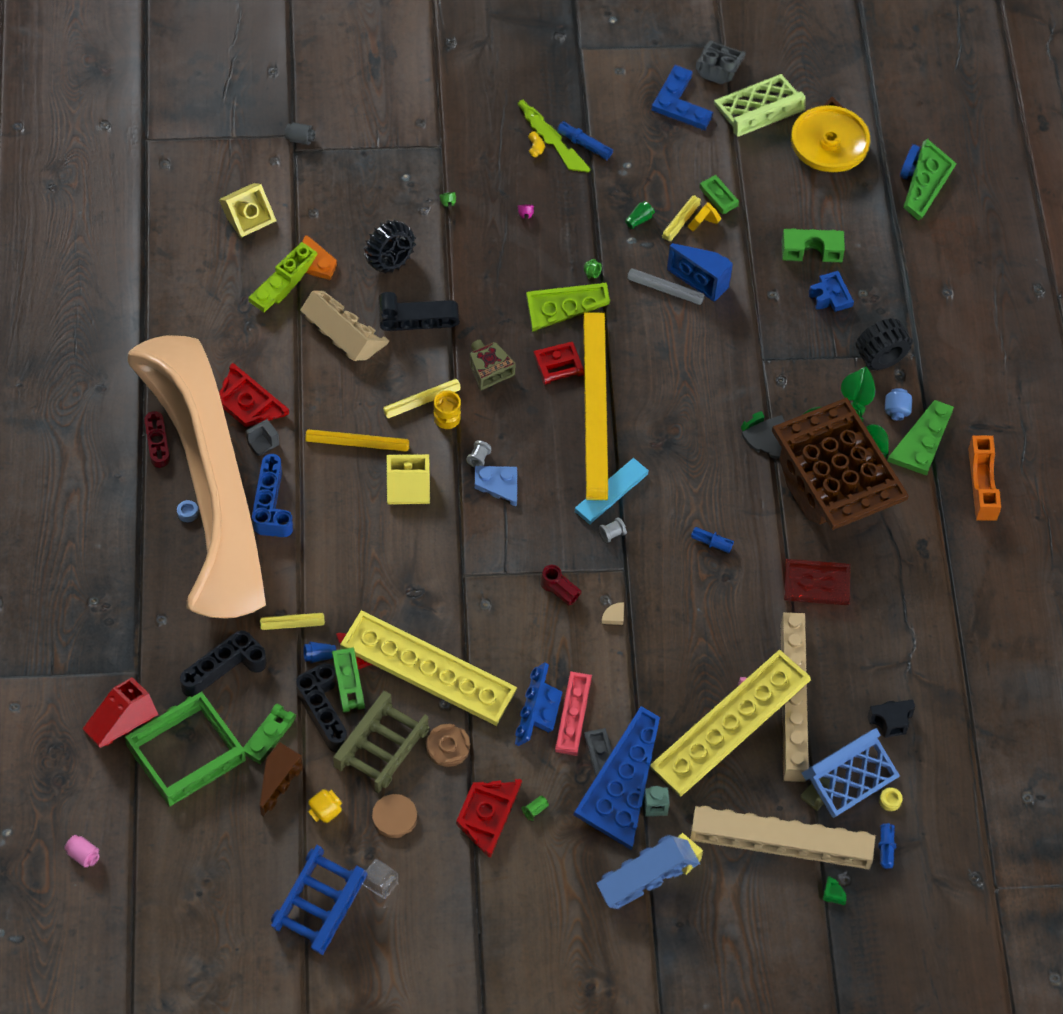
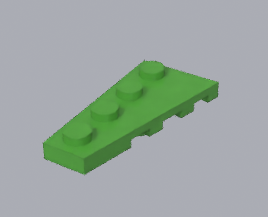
M928 139L922 144L904 205V209L918 221L923 218L956 166V163Z
M934 400L890 454L887 462L927 476L954 407Z

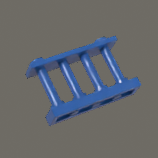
M316 845L315 849H311L306 856L307 863L281 909H277L273 914L271 926L278 932L282 926H285L311 940V948L323 956L368 873L359 866L349 871L322 857L324 850L321 846ZM317 864L345 879L347 884L343 891H337L311 877ZM305 885L334 899L335 905L332 910L325 911L300 898L299 896ZM296 905L322 919L324 925L320 932H314L288 918L293 906Z

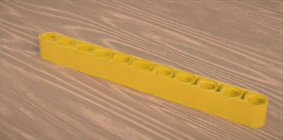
M584 312L586 500H608L605 313Z

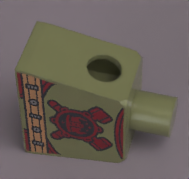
M476 340L472 343L471 348L473 351L470 353L469 363L480 390L515 376V362L497 343L493 342L486 346L481 340Z

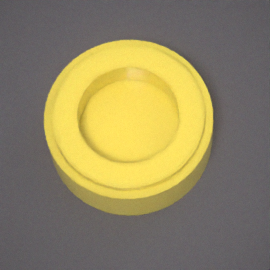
M886 788L881 792L879 803L883 809L895 811L900 808L903 797L899 790Z

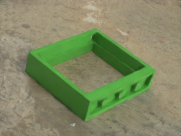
M202 691L193 697L189 696L180 705L170 707L163 715L152 718L146 725L139 729H133L131 734L125 736L127 748L169 807L246 761L245 750ZM201 710L230 750L167 788L138 747Z

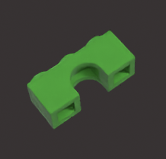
M784 229L782 260L802 261L804 251L813 248L822 254V262H843L845 252L844 231Z

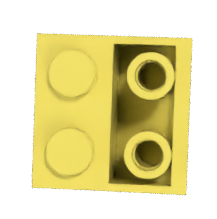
M429 454L387 455V504H430Z

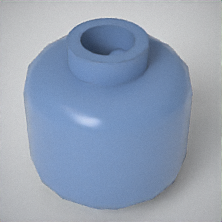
M892 389L885 397V413L891 416V419L897 421L904 420V417L911 414L912 396L905 389Z

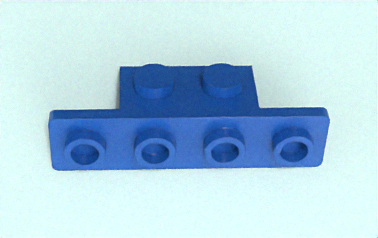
M547 663L535 667L530 674V687L525 694V706L520 713L522 718L515 733L517 736L515 744L518 746L530 740L533 726L548 733L553 731L563 692L545 683L549 667Z

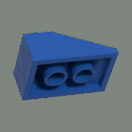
M674 243L670 245L668 271L697 291L704 293L713 302L729 288L733 263L728 258L721 256L717 252Z

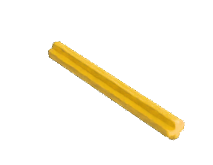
M308 429L305 435L307 442L408 451L409 440L401 438Z

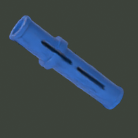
M564 121L558 126L557 132L569 138L572 143L582 145L605 160H608L612 155V148L586 135L580 128L576 129Z

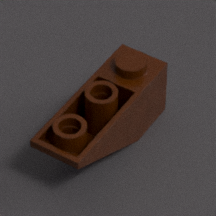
M280 742L266 759L260 799V812L262 816L268 810L271 811L275 807L281 793L284 794L288 790L294 776L297 777L303 769L302 755Z

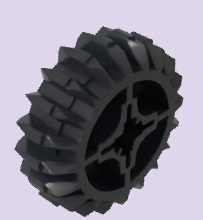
M395 219L393 221L387 220L385 224L380 223L379 228H374V233L369 234L370 239L365 241L367 246L363 248L366 252L364 256L368 264L376 271L385 274L387 272L393 273L395 269L399 270L401 265H405V261L410 259V254L414 253L413 247L416 246L414 242L416 237L411 228L401 221H396Z

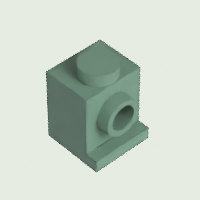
M660 786L645 788L643 796L645 817L668 816V788ZM653 806H662V808H651V807H653Z

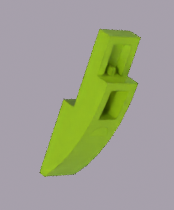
M301 242L275 267V273L248 297L249 302L263 312L267 311L274 303L279 304L307 272L316 258L317 252Z

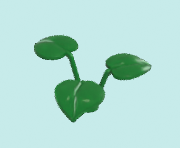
M867 367L849 374L841 384L843 396L853 401L851 405L862 422L864 420L862 415L866 411L865 406L870 404L875 397L874 380ZM821 407L811 408L807 410L804 414L819 409ZM868 425L866 427L884 457H887L889 455V439L886 431L879 425Z

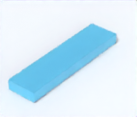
M632 458L608 479V500L585 499L575 507V513L588 524H591L645 478L649 470Z

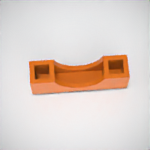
M972 435L968 450L976 520L997 521L1001 510L1000 491L996 489L994 481L993 436Z

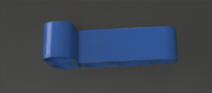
M268 454L262 460L252 511L253 530L259 535L287 537L293 532V521L289 511L276 509L282 477L281 459L276 454Z

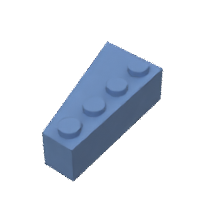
M670 835L665 836L658 841L659 844L655 847L642 850L639 853L640 856L636 859H629L623 862L621 868L617 871H610L602 876L603 880L599 881L597 885L608 906L618 909L644 895V889L651 890L661 886L663 883L662 879L673 876L677 877L683 874L682 869L684 867L692 865L694 868L699 865L700 862L688 840Z

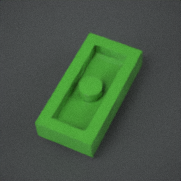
M716 175L700 183L699 189L722 215L739 206V200Z

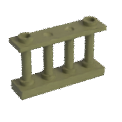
M386 691L381 693L333 757L336 769L342 771L346 765H351L375 779V792L378 794L383 787L387 788L394 772L420 737L424 738L430 728L427 715L424 714L418 723L393 708L391 694ZM384 715H389L413 729V731L405 739L381 725V718ZM376 731L401 747L393 756L367 740L368 735ZM364 748L388 764L382 772H379L355 758L356 751Z

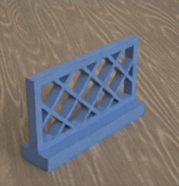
M877 728L865 733L802 772L805 780H811L833 818L900 777L878 740V737L881 735ZM874 746L878 753L877 759L868 756L869 747ZM854 757L862 759L861 769L852 766ZM867 761L876 764L875 774L866 771ZM881 766L887 768L891 775L889 778L880 776ZM837 767L846 769L845 779L836 776ZM851 771L860 774L859 784L850 781ZM865 776L874 779L873 788L864 786ZM825 777L830 779L829 789L822 786L819 778ZM835 781L844 784L843 794L834 791ZM849 786L858 789L857 798L848 796ZM833 796L842 799L841 808L838 810L832 803Z

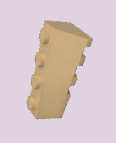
M312 291L300 309L306 315L305 318L309 322L316 324L319 327V331L329 336L333 340V344L342 348L347 353V357L353 361L367 360L389 343L387 338L376 336L374 334L376 330L371 326L367 327L359 323V317L354 313L343 311L344 306L325 291Z

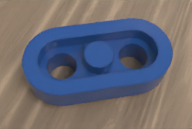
M912 145L902 167L901 178L908 180L909 176L913 177L916 168L915 163L918 161L920 146Z

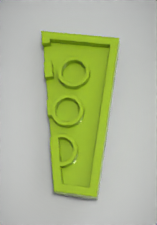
M607 283L526 292L532 332L584 314V312L601 308L610 303Z

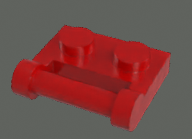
M573 341L534 351V358L544 385L550 384L554 380L574 375H584V368ZM570 364L574 365V367L552 373L548 372V370Z

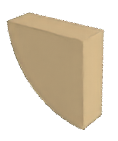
M624 602L608 607L602 616L601 624L623 625Z

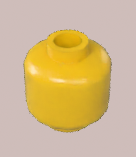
M323 789L309 800L311 809L308 812L316 822L321 820L324 823H328L341 812L340 805L343 803L332 790L328 792Z

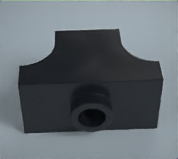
M913 699L899 702L888 701L881 705L870 706L867 716L869 724L878 725L883 730L885 738L906 735L909 727L908 718L913 716L915 704Z

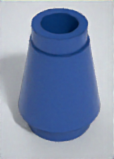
M316 642L304 644L305 662L315 663L332 659V651H336V645Z

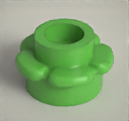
M591 259L586 262L584 272L587 274V278H597L601 273L602 265L597 260Z

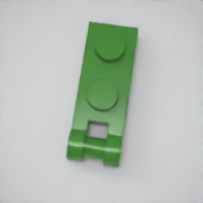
M354 647L332 651L343 713L350 712V709L358 708V710L365 709ZM355 693L356 699L348 700L347 694Z
M277 703L265 721L243 747L245 756L261 765L293 724L296 714L291 711H285L284 707ZM279 717L283 719L281 724L276 722Z

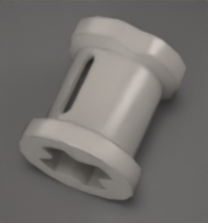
M481 440L475 441L474 449L466 459L468 464L472 467L484 466L486 456L491 453V446Z
M619 517L615 518V521L599 526L601 537L606 543L611 542V539L627 534L625 524Z

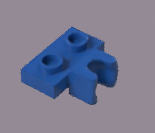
M839 271L821 275L819 277L820 283L811 285L809 288V297H817L816 310L829 307L830 304L834 312L853 307L854 301Z

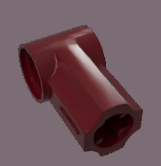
M551 564L544 567L541 587L546 591L553 592L568 606L572 605L581 595L582 591L562 575L561 569L558 566Z

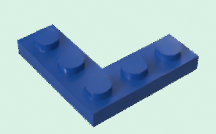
M675 65L652 104V111L706 130L713 117V112L680 100L692 77L693 71Z

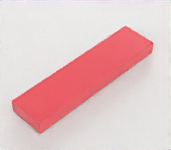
M570 671L555 749L557 753L575 756L578 754L592 675Z

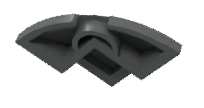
M780 415L765 420L743 431L742 436L746 443L755 451L760 452L761 449L766 453H770L769 457L780 459L782 447L774 436L772 427L785 422L784 418Z

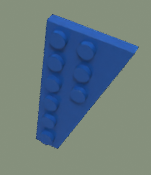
M642 706L637 711L573 814L630 850L633 848L660 720L659 716Z

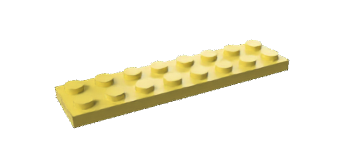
M362 610L340 644V649L354 647L356 657L495 726L499 723L517 690L516 686Z
M779 649L650 764L651 769L680 797L683 796L810 682V676Z

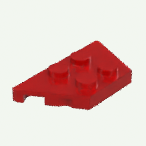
M234 363L230 365V371L227 378L223 381V387L219 391L223 409L243 426H253L266 419L270 421L289 414V409Z
M515 779V782L501 783V780L490 783H472L456 820V825L490 858L521 788V779Z

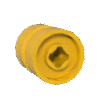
M442 391L434 399V422L443 429L456 427L461 420V399L455 392Z

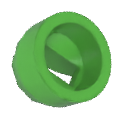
M455 192L439 195L440 201L445 207H448V202H450L451 206L456 202Z

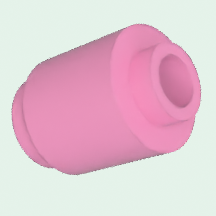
M72 836L65 845L64 849L67 851V855L85 868L93 866L99 859V849L82 836Z

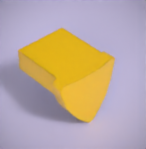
M707 202L687 227L694 231L704 219L718 224L721 217L716 209Z

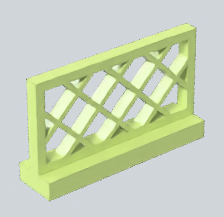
M780 74L714 100V105L734 127V134L739 137L804 111L805 95L802 92H797L784 76ZM778 82L783 85L782 87L772 86ZM765 90L766 94L756 93V91ZM770 91L780 93L779 96L769 95ZM783 94H788V95H790V96L785 97V98L782 97ZM743 96L750 97L749 101L741 100L739 98ZM753 98L763 100L762 103L752 102ZM767 100L774 101L773 103L765 104ZM731 103L733 105L732 107H726L722 104ZM736 105L746 106L745 110L735 107ZM750 107L758 108V109L749 111V108H750ZM733 114H738V115H740V116H737V117L733 118L732 115H733Z

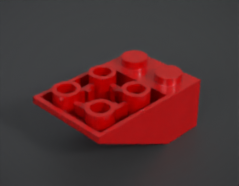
M132 677L110 691L83 727V731L101 748L110 745L113 740L120 736L129 734L141 724L150 722L158 713L149 693Z

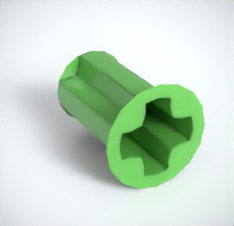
M539 796L526 807L522 806V812L527 819L533 821L536 815L549 806V803L545 797Z

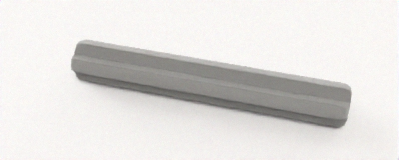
M633 268L628 273L627 279L699 305L704 300V293Z

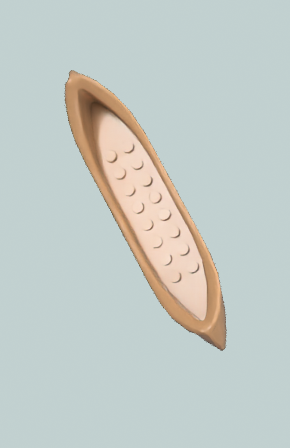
M166 335L144 341L128 352V363L159 400L178 431L186 453L205 531L207 556L188 596L187 609L197 614L214 618H237L253 613L266 605L259 556L250 512L224 410L207 355L199 339L192 337Z

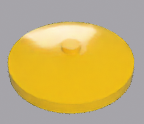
M819 106L807 110L795 121L791 134V144L798 158L808 166L824 172H842L854 168L866 157L870 145V133L865 122L852 111L838 106Z

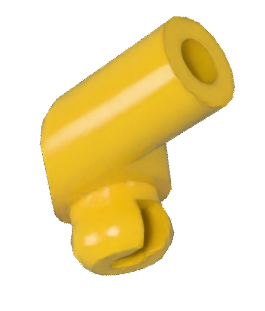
M533 131L528 135L529 140L533 143L529 153L536 158L539 154L543 153L545 143Z

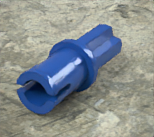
M697 527L693 529L691 534L693 539L708 544L709 548L714 547L728 554L734 544L733 540L717 535V532L713 534Z
M886 823L880 826L881 840L878 844V848L881 850L880 864L884 869L894 866V850L896 849V843L894 842L895 826L892 824L890 829V824Z

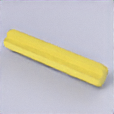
M692 196L664 230L663 239L672 241L699 207L700 198Z
M323 613L260 618L261 630L323 626L325 623Z

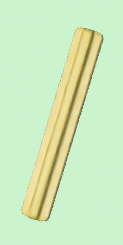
M453 379L387 405L383 408L386 418H391L434 401L435 396L442 391H459L461 389L460 383L457 379Z

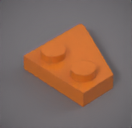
M305 235L303 243L317 252V256L306 274L331 280L337 266V260L309 236Z

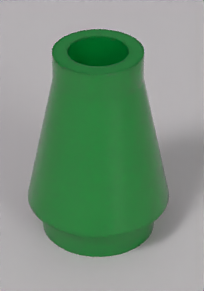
M644 201L636 206L625 220V223L630 229H634L636 226L651 219L655 211L648 202Z

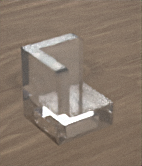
M375 859L366 870L368 875L363 885L383 899H386L398 883V872L380 860Z

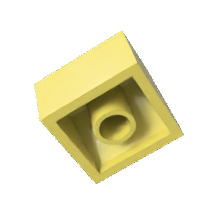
M253 183L219 199L226 218L240 237H244L276 221L261 184Z

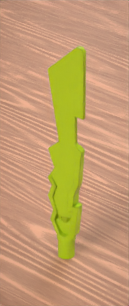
M524 100L518 102V106L525 113V119L530 122L531 128L536 130L538 135L543 136L545 144L554 145L568 170L590 172L588 165L573 148L568 149L562 143V136L544 121V117L533 107H530Z

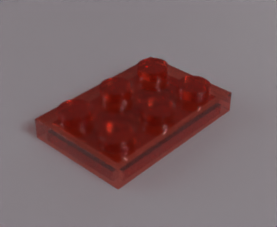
M786 559L784 600L849 605L851 564Z

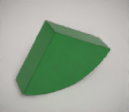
M760 411L753 414V418L747 423L744 421L741 426L742 432L763 422L765 419L763 412Z
M828 877L823 900L845 905L846 893L843 888L838 884L837 880Z

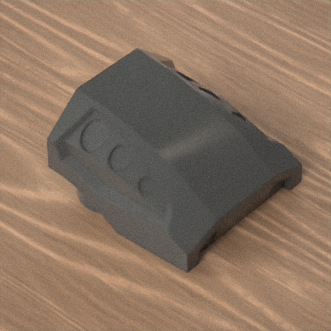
M710 40L697 61L696 70L704 79L719 84L726 83L732 80L737 68L744 60L746 52H741Z

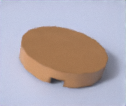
M453 724L439 725L433 728L426 740L427 755L437 765L444 767L456 766L468 757L470 751L469 736L465 730L455 727Z
M391 794L377 801L373 808L372 821L380 834L388 838H400L402 835L409 834L414 829L417 822V810L415 804L409 798L403 795Z

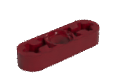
M152 411L146 414L144 418L151 463L153 466L161 468L165 467L170 461L163 415L157 411ZM152 420L157 421V429H153ZM154 436H161L163 438L159 443L151 441ZM157 450H161L162 459H158Z

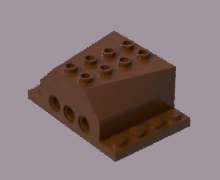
M848 398L772 427V432L782 447L780 462L787 487L808 520L819 525L828 522L831 529L835 530L908 500V493Z

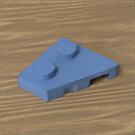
M475 466V489L487 492L497 499L500 497L510 501L511 505L517 506V467Z

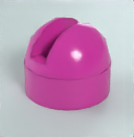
M518 205L519 216L524 219L525 214H528V219L531 218L534 214V205Z

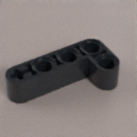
M384 292L378 297L380 328L385 331L451 328L460 323L458 303L452 300L397 303V296L393 292Z
M247 631L235 632L181 673L180 682L183 694L190 697L195 696L240 662L251 672L258 673L263 671L267 665L264 648ZM246 643L244 646H239L238 644ZM222 656H229L226 659L221 658ZM255 657L260 658L259 660H252ZM208 668L212 669L211 671H208V672L204 671L205 669H208Z
M324 663L300 674L296 679V689L300 701L326 745L332 752L337 753L347 740V731L325 695L326 692L332 690L336 685V671L331 664ZM330 676L328 679H323L322 677ZM309 685L311 687L303 688L302 686ZM315 702L321 703L320 705H317V706L312 705V704L315 703ZM326 719L331 720V722L324 723L322 721Z

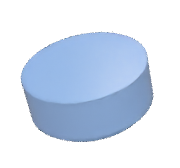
M190 500L181 502L177 507L178 518L183 522H192L197 519L199 515L197 504Z

